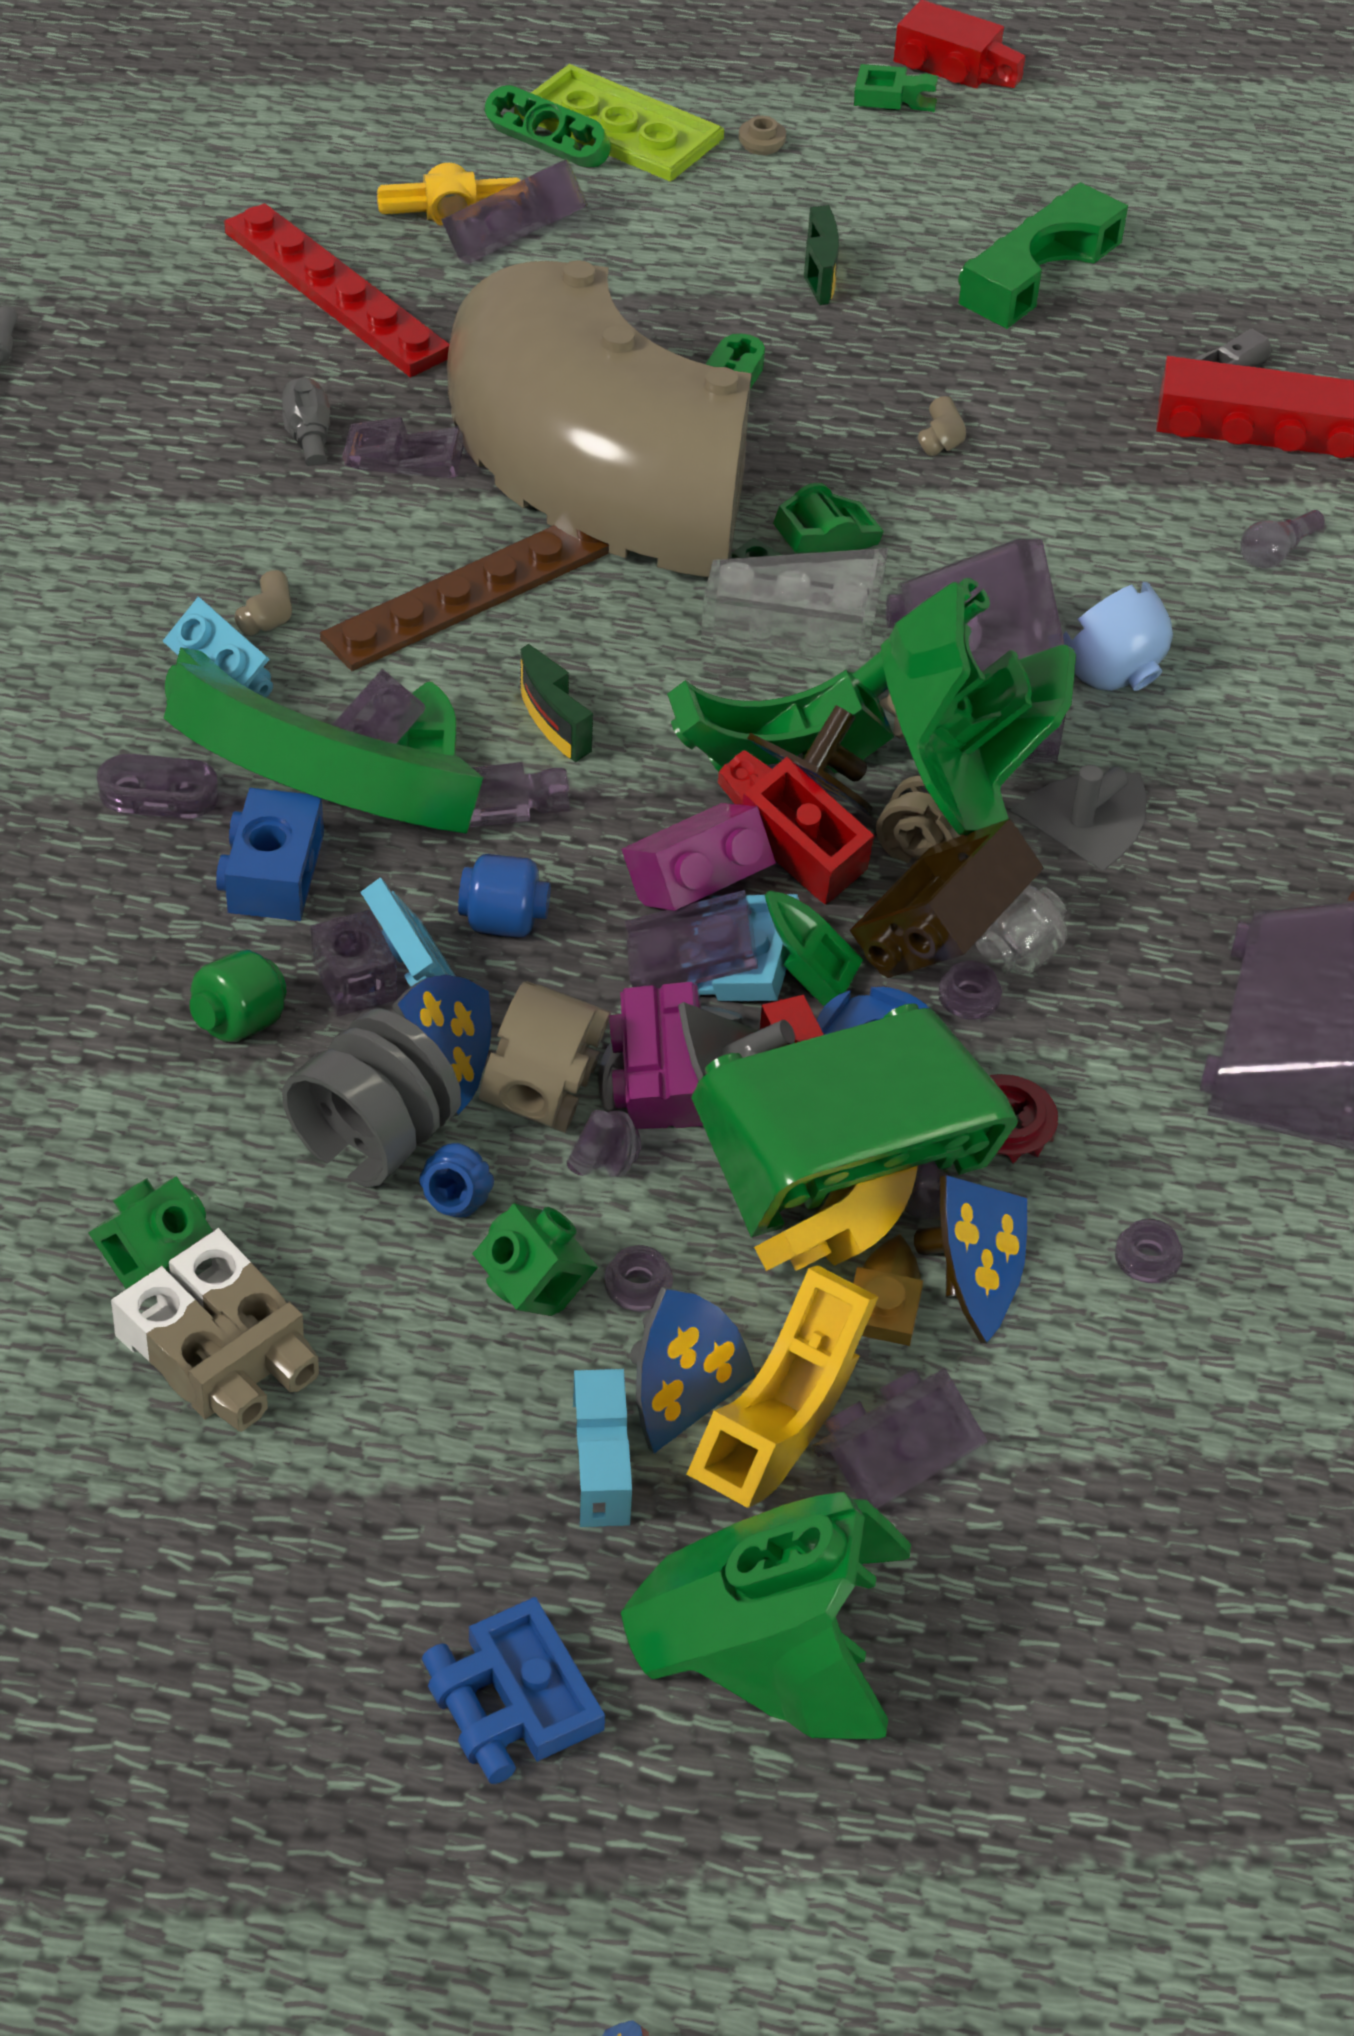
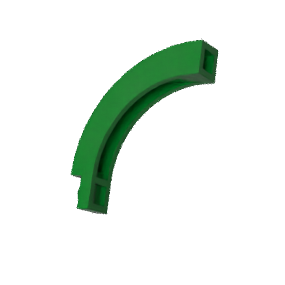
M180 647L176 665H172L166 675L165 695L167 697V706L164 719L192 741L236 765L304 793L378 816L467 834L483 777L460 757L378 740L303 715L245 687L225 673L203 651Z

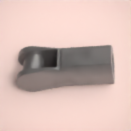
M1251 328L1219 349L1200 355L1195 359L1258 367L1268 361L1271 355V345L1266 336Z

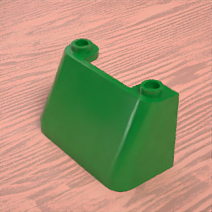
M914 1003L899 1006L888 1012L882 1019L751 1056L742 1057L740 1053H730L718 1057L705 1067L706 1075L698 1082L691 1096L751 1238L781 1229L784 1221L780 1212L785 1208H793L805 1203L807 1210L819 1207L828 1192L935 1161L938 1170L951 1167L954 1164L958 1175L987 1167L1018 1122L1007 1096L936 1012L931 1008L919 1009L918 1005Z

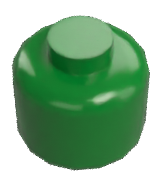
M251 950L235 951L204 965L194 974L190 987V1012L196 1024L206 1030L211 1036L223 1042H239L266 1029L280 1019L287 994L284 976L278 966L271 960Z

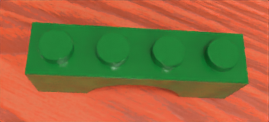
M1079 182L1063 195L1055 197L1049 205L1038 213L1026 218L1020 226L1009 234L998 238L992 246L977 257L969 259L964 264L958 279V283L961 286L958 304L1008 329L1037 306L1042 273L1039 265L1057 260L1096 263L1122 243L1128 205Z

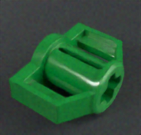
M818 482L802 487L792 497L779 505L773 521V525L795 553L816 552L823 560L845 555L854 550H862L879 545L884 533L883 529L861 502L832 494L829 487L824 483Z

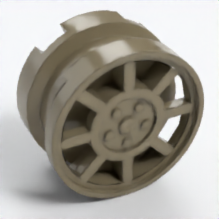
M921 776L909 777L898 785L876 824L877 837L884 850L891 857L909 863L911 858L919 859L931 846L962 836L957 834L931 795L921 790L920 786H925ZM911 788V790L913 791L905 793L903 795L901 794L903 791Z

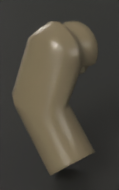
M947 396L935 399L929 406V412L933 419L930 422L931 426L921 430L918 434V441L928 456H936L944 449L950 451L959 446L966 437L965 424L953 400Z
M273 570L263 574L260 579L261 594L252 596L246 600V606H241L236 610L235 622L245 635H256L261 629L263 631H270L283 625L290 619L292 604L288 578L282 571Z

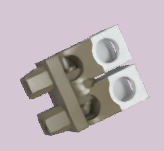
M219 1228L169 1261L170 1274L161 1266L111 1299L115 1336L132 1352L137 1350L164 1376L172 1389L185 1401L190 1402L192 1407L204 1419L216 1413L236 1430L242 1432L261 1419L264 1412L268 1409L267 1394L257 1385L259 1381L272 1374L291 1393L299 1392L316 1380L319 1375L318 1356L304 1338L303 1314L290 1301L286 1303L276 1288ZM212 1258V1266L197 1276L195 1274L197 1266L202 1261ZM157 1295V1303L140 1314L139 1308L146 1299Z

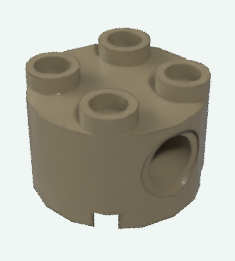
M523 981L513 997L497 1036L501 1037L496 1053L491 1052L480 1087L479 1100L566 1134L579 1102V1097L571 1095L570 1092L577 1094L580 1086L587 1087L590 1081V1074L594 1072L600 1055V1051L589 1048V1046L598 1048L608 1025L611 1011L539 984L536 985Z

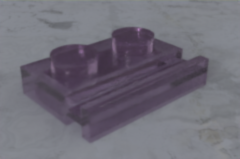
M745 890L692 903L675 911L665 910L626 920L625 924L629 935L627 948L632 987L653 985L656 988H661L663 984L682 982L698 984L757 969L758 960L755 936L750 917L752 913Z

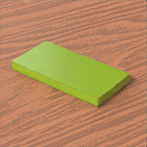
M568 64L531 92L534 95L598 121L611 143L609 156L670 182L724 139L725 128L572 64ZM514 105V114L519 115L524 120L525 117L519 113ZM548 118L543 120L538 126L555 132L559 126V120ZM571 133V138L582 145L593 146L595 144L593 138L589 143H585L576 139L573 133Z

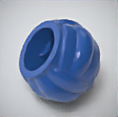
M452 1143L442 1146L433 1156L426 1160L424 1169L420 1173L419 1183L424 1191L425 1198L438 1212L452 1217H468L487 1201L488 1195L494 1186V1177L489 1172V1164L482 1160L478 1152L466 1145Z

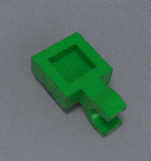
M861 64L854 89V106L901 109L902 102H905L911 109L935 112L937 98H926L920 92H936L938 77L933 74L907 75L906 67Z

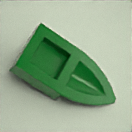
M426 682L417 688L402 706L397 720L395 744L456 756V717L453 706L446 694L436 684Z
M768 891L764 896L772 922L784 946L790 952L784 966L825 1006L834 997L847 991L863 959L811 907L787 894Z

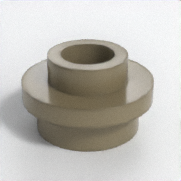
M756 116L740 126L738 138L747 151L757 155H770L777 152L785 144L786 129L772 117Z

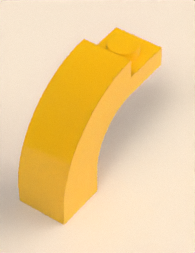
M918 1166L830 1192L824 1205L813 1216L754 1247L766 1271L787 1260H790L795 1271H798L824 1256L835 1266L873 1246L888 1233L904 1211L912 1193Z
M818 1265L808 1268L769 1357L741 1396L732 1403L713 1411L686 1475L746 1508L758 1504L772 1494L782 1483L837 1404L860 1355L854 1352L875 1307L878 1296Z

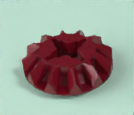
M1008 1074L989 1075L1007 1096L1015 1115H1018L1016 1127L997 1154L1007 1155L1013 1164L1022 1154L1029 1153L1039 1157L1045 1144L1054 1141L1058 1126V1111L1053 1099L1042 1087L1028 1079Z

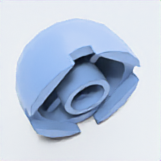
M1142 582L1141 593H1138L1133 585H1129L1106 597L1086 611L1078 619L1084 629L1073 640L1065 632L1056 645H1068L1074 649L1076 653L1075 675L1083 683L1096 689L1109 691L1130 684L1134 691H1138L1152 683L1162 673V669L1158 664L1167 655L1173 638L1171 619L1161 599L1150 584Z

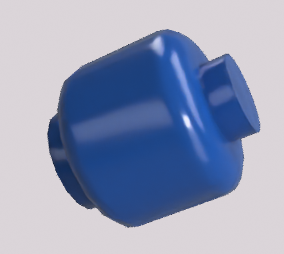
M483 854L478 857L473 867H464L458 900L459 916L468 917L470 927L479 934L524 938L531 932L535 918L547 919L551 883L539 881V869L536 863L529 858Z

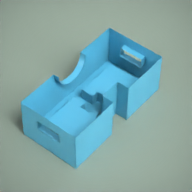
M624 1369L574 1370L573 1407H576L577 1444L579 1449L581 1485L580 1527L630 1525L632 1481L629 1439L627 1437ZM593 1503H605V1512L593 1513Z

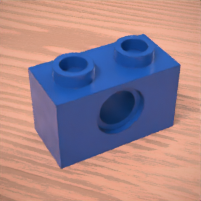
M249 788L243 811H234L232 814L229 830L230 847H232L230 855L222 854L217 867L216 886L218 891L226 892L228 913L301 921L324 837L322 798L304 793Z

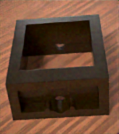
M1009 818L973 831L968 835H962L929 847L849 931L863 949L867 960L886 978L962 956L1039 875L1044 867Z

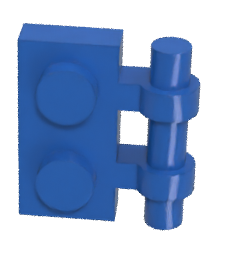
M536 1596L469 1626V1643L475 1652L474 1654L456 1661L449 1646L444 1643L431 1647L422 1656V1661L431 1676L428 1684L430 1692L439 1708L445 1709L448 1707L462 1733L459 1735L458 1742L469 1763L475 1764L478 1762L491 1784L503 1782L515 1772L516 1766L509 1756L506 1746L518 1739L523 1738L536 1762L605 1730L604 1712ZM492 1683L505 1708L487 1716L475 1693L478 1689Z

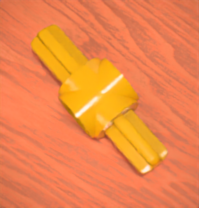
M442 163L433 167L428 174L423 175V183L380 185L377 189V205L380 213L426 212L427 220H434L438 225H443V222L458 221L467 224L473 217H477V209L518 207L523 202L521 179L515 177L475 180L474 172H467L462 166L455 163Z

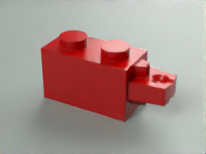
M920 0L897 24L893 62L976 89L982 82L1015 88L1023 77L1025 55L1002 44L1003 25Z
M743 750L719 771L718 784L734 804L758 806L775 861L825 905L868 870L874 834L788 757L772 769Z

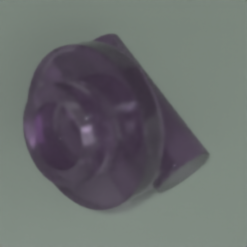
M594 1110L566 1162L567 1167L573 1173L585 1176L592 1169L605 1166L610 1177H622L639 1157L641 1149L639 1131L634 1126L629 1115L623 1111L605 1112Z

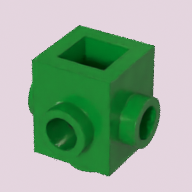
M175 1176L155 1188L148 1178L132 1186L112 1200L119 1212L89 1231L88 1234L125 1289H128L161 1266L170 1274L169 1261L212 1233L213 1230L206 1221V1211L199 1197L192 1190L184 1187L178 1177Z
M513 1203L507 1211L499 1215L492 1222L489 1234L472 1253L488 1273L487 1284L499 1298L512 1304L516 1310L553 1316L564 1310L598 1269V1266L574 1238L577 1230L573 1223L562 1213L551 1207H545L541 1210Z

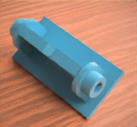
M197 597L164 638L163 642L177 655L179 654L180 647L203 651L230 677L265 698L268 697L272 692L273 683L271 682L270 672L264 666L270 659L205 601Z

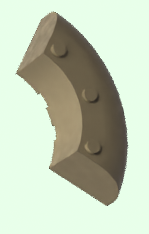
M533 261L503 268L479 282L465 297L457 311L447 360L448 396L451 403V416L454 425H458L463 434V445L467 453L477 466H485L495 475V485L508 498L522 508L532 505L534 508L547 514L548 525H555L577 539L578 529L586 533V535L608 543L609 553L626 558L630 551L658 558V568L726 580L743 485L751 373L734 371L725 367H713L687 359L668 351L640 334L619 313L612 301L608 288L609 267L594 266L586 261H571L568 263Z

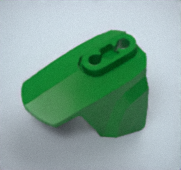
M952 582L895 624L890 637L881 644V654L886 681L897 718L925 788L957 834L968 835L973 831L1009 819L1000 788L1023 761L1061 725L1064 716L1072 705L1076 653L1073 648L1061 644L1018 659L1017 652L1010 649L982 672L970 650L969 636L972 632L971 628L964 623L965 590L962 585Z
M845 1492L817 1495L781 1505L732 1524L666 1556L644 1580L621 1611L629 1646L643 1672L652 1680L680 1672L696 1671L759 1708L767 1715L787 1721L810 1738L881 1739L886 1737L888 1718L857 1665L858 1663L865 1662L866 1651L841 1632L836 1615L855 1585L867 1589L876 1586L877 1577L861 1564L910 1559L911 1543L870 1502L865 1499H852Z

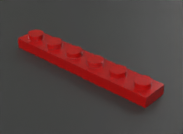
M266 203L250 207L245 212L224 220L225 234L410 378L448 360L449 343Z

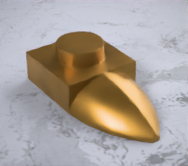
M901 1234L886 1241L877 1248L863 1264L862 1268L857 1267L853 1284L878 1296L862 1336L910 1346L924 1280H920L921 1276L916 1257Z

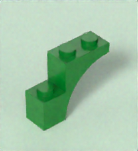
M847 670L809 690L770 700L743 701L718 697L693 686L686 680L667 693L675 718L671 721L675 734L687 748L693 750L695 747H698L707 754L710 762L718 772L743 750L772 769L781 762L748 740L747 737L750 733L796 756L801 753L805 756L835 705L856 717L840 744L862 760L894 738L884 710L880 706L879 698ZM829 765L826 766V767H827L828 769H830L834 774H835V773H839V772H837L836 770H834L832 767H830Z

